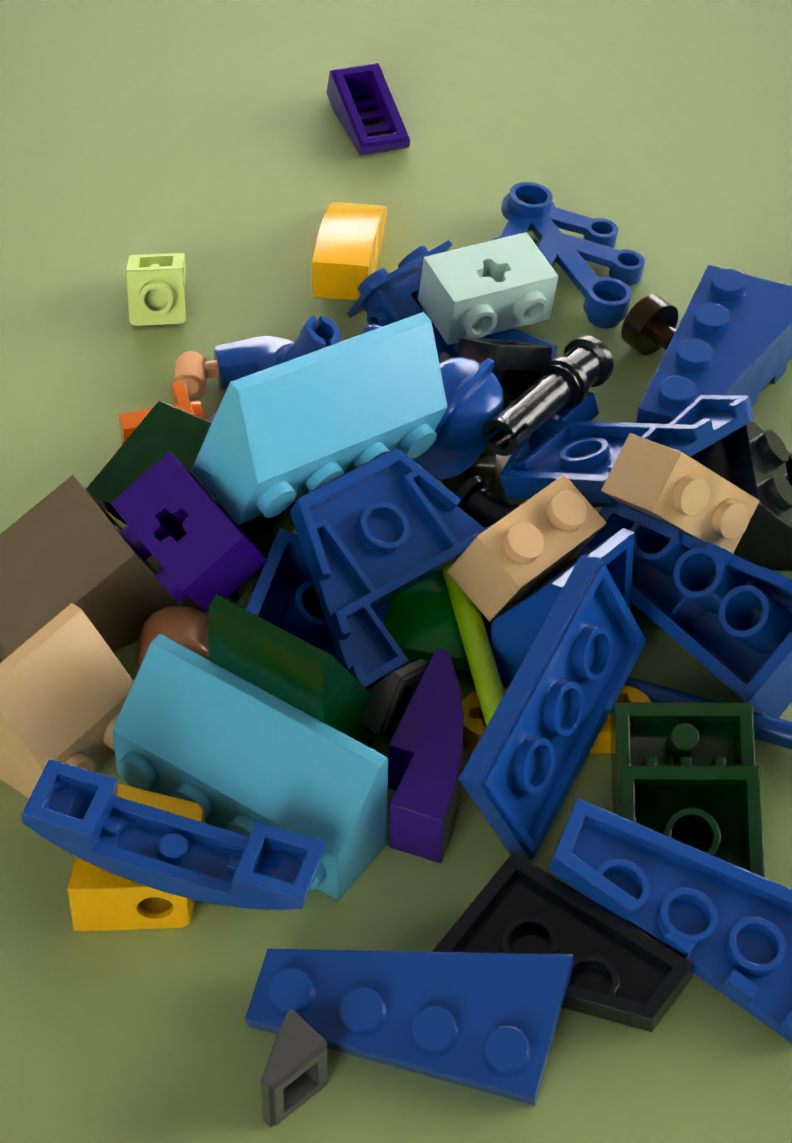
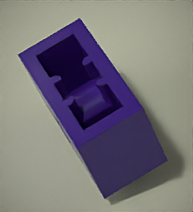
M170 451L111 503L112 507L127 523L119 533L143 560L146 561L151 555L155 557L163 568L154 576L180 604L190 597L209 613V605L216 594L226 599L268 561L198 478Z

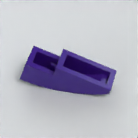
M436 648L388 746V788L396 790L389 805V847L437 863H441L454 829L459 804L461 782L458 778L462 773L464 718L459 681L450 653L442 649Z

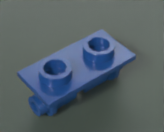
M450 240L430 251L425 246H421L408 254L399 263L398 269L388 273L385 268H382L367 277L357 288L361 296L347 313L351 318L365 310L369 325L377 324L383 327L422 313L423 310L412 296L414 295L418 300L423 259L426 256L448 251L452 246Z

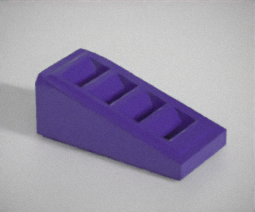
M379 63L330 70L326 94L335 114L359 155L409 147L410 138ZM368 97V99L353 101L354 99ZM375 109V111L358 113V111ZM382 121L379 124L363 125V123ZM387 132L389 133V134H385V135H379V136L368 137L369 135H375V134H381V133H387Z

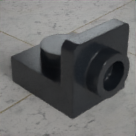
M459 338L458 357L473 359L479 363L487 358H491L494 361L492 373L498 380L506 381L505 392L510 393V401L517 399L537 382L539 369L552 356V347L516 340Z

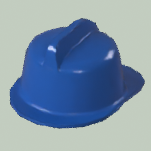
M455 357L445 359L439 363L448 408L435 429L437 434L435 442L423 454L412 459L438 481L458 477L470 468L487 448L485 442L498 432L497 429L490 436L482 437V429L485 423L503 411L504 405L503 389L497 377L492 373L494 361L491 358H487L479 363L473 359Z

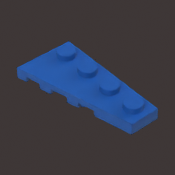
M577 798L548 870L592 901L692 962L695 975L792 1043V889Z
M267 949L245 1020L249 1027L278 1034L286 1012L293 1009L327 1041L328 1049L536 1105L572 972L574 956L573 954Z

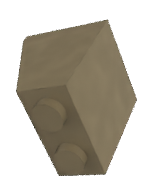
M74 475L70 476L0 534L1 661L6 659L71 603L84 611L113 652L138 641L144 622L154 612L168 606L183 605L178 603L154 576L157 573L148 560H143L130 547L119 533L122 528Z

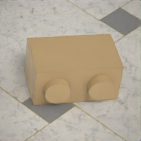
M629 433L601 489L603 493L628 507L676 527L682 532L702 541H708L732 554L747 529L749 521L759 503L758 499L683 452Z
M563 474L478 535L447 573L490 622L573 560L607 523L568 477Z

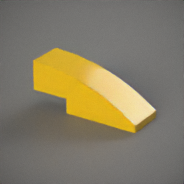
M333 202L329 205L321 223L312 258V297L358 300L361 296L357 289L358 286L367 277L376 272L378 268L387 217V206Z

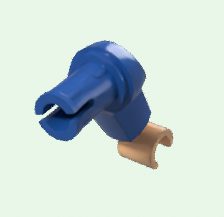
M313 315L306 320L295 342L280 337L260 336L213 346L214 360L207 361L198 352H184L176 360L174 377L176 382H184L189 398H196L205 392L207 378L217 377L220 388L227 389L231 381L336 344L340 341L341 333L338 326L331 319L320 315L317 321L316 316Z

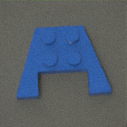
M588 392L587 397L580 405L572 409H560L531 435L529 441L526 439L511 454L499 477L505 498L530 499L565 474L593 508L603 507L605 504L617 501L603 493L601 489L629 433L681 451L691 457L754 419L750 396L700 395L671 423L656 424L593 422L591 420L599 414L594 392Z
M398 448L298 498L290 510L339 662L367 690L393 671L406 666L409 662L373 611V608L455 563L473 540L489 528H484L457 505L461 499Z

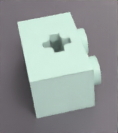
M525 232L424 257L418 301L446 344L450 345L458 343L459 338H481L489 334L524 325H532L550 319L558 275L529 234Z

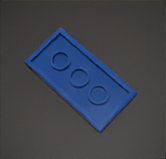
M580 555L458 778L509 854L511 855L514 851L528 861H532L538 852L647 642L600 557Z

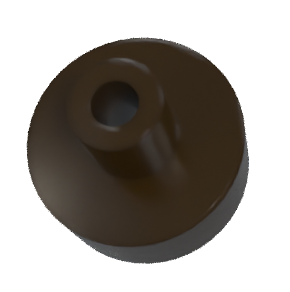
M657 294L643 297L631 308L623 322L621 330L623 341L642 355H650L661 347L667 350L676 331L678 310Z

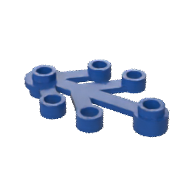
M521 182L512 186L510 193L503 198L501 207L502 215L508 220V223L500 237L492 240L532 231L540 241L537 247L551 267L557 262L585 297L583 308L589 322L605 329L618 326L620 321L626 318L629 311L632 291L628 285L637 284L641 280L645 264L643 256L633 250H618L614 248L618 234V227L614 222L604 218L593 219L556 208L552 201L553 195L551 191L541 184ZM559 228L583 234L584 237L581 239L562 233ZM585 260L609 267V276L611 278H598Z

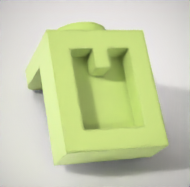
M185 253L129 255L126 267L129 322L131 325L183 324L186 321Z

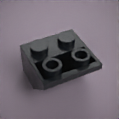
M751 421L691 456V458L759 500L747 529L743 533L733 554L773 571H792V454L774 431L770 429L764 431Z

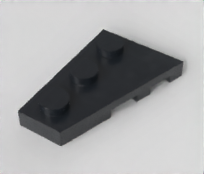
M514 851L432 951L573 954L574 964L562 1007L649 1032L655 1029L693 978L694 964Z

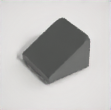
M421 658L393 671L368 689L372 696L360 715L359 720L378 736L398 727L429 662Z
M293 1009L286 1012L261 1078L263 1120L270 1127L273 1125L277 1126L323 1089L328 1082L327 1041Z

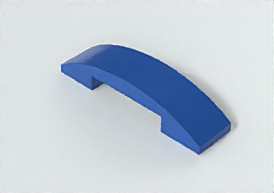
M53 759L48 760L21 814L22 823L43 838L78 858L110 873L181 897L238 908L259 910L303 909L326 846L324 841L256 821L249 837L117 796L118 779Z

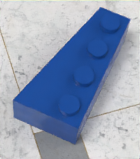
M708 265L638 407L636 423L669 424L700 395L750 396L753 408L757 403L758 394L769 382L775 384L786 372L787 363L792 358V286L743 274L734 269H724Z
M614 501L610 504H605L599 511V514L607 524L584 547L578 556L622 528L634 531L631 602L746 703H753V707L759 711L779 718L792 703V580L764 566L761 567L740 558L708 541L705 542L686 534L676 527L622 503Z

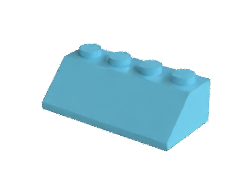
M422 312L229 383L192 470L237 526L262 515L266 518L275 517L286 510L292 503L296 502L298 498L395 448L401 450L409 458L414 459L432 446L437 437L435 429L448 408L432 321Z
M159 634L150 643L112 730L117 773L131 787L198 803L205 809V822L216 827L250 837L254 825L258 821L326 842L325 852L310 889L316 888L339 901L387 845L388 757L162 634Z

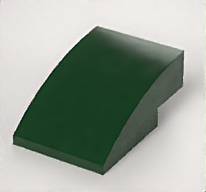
M217 594L209 605L208 641L211 662L370 748L377 736L359 720L372 694L334 656Z
M615 702L610 712L614 814L765 878L760 766H755L753 703Z

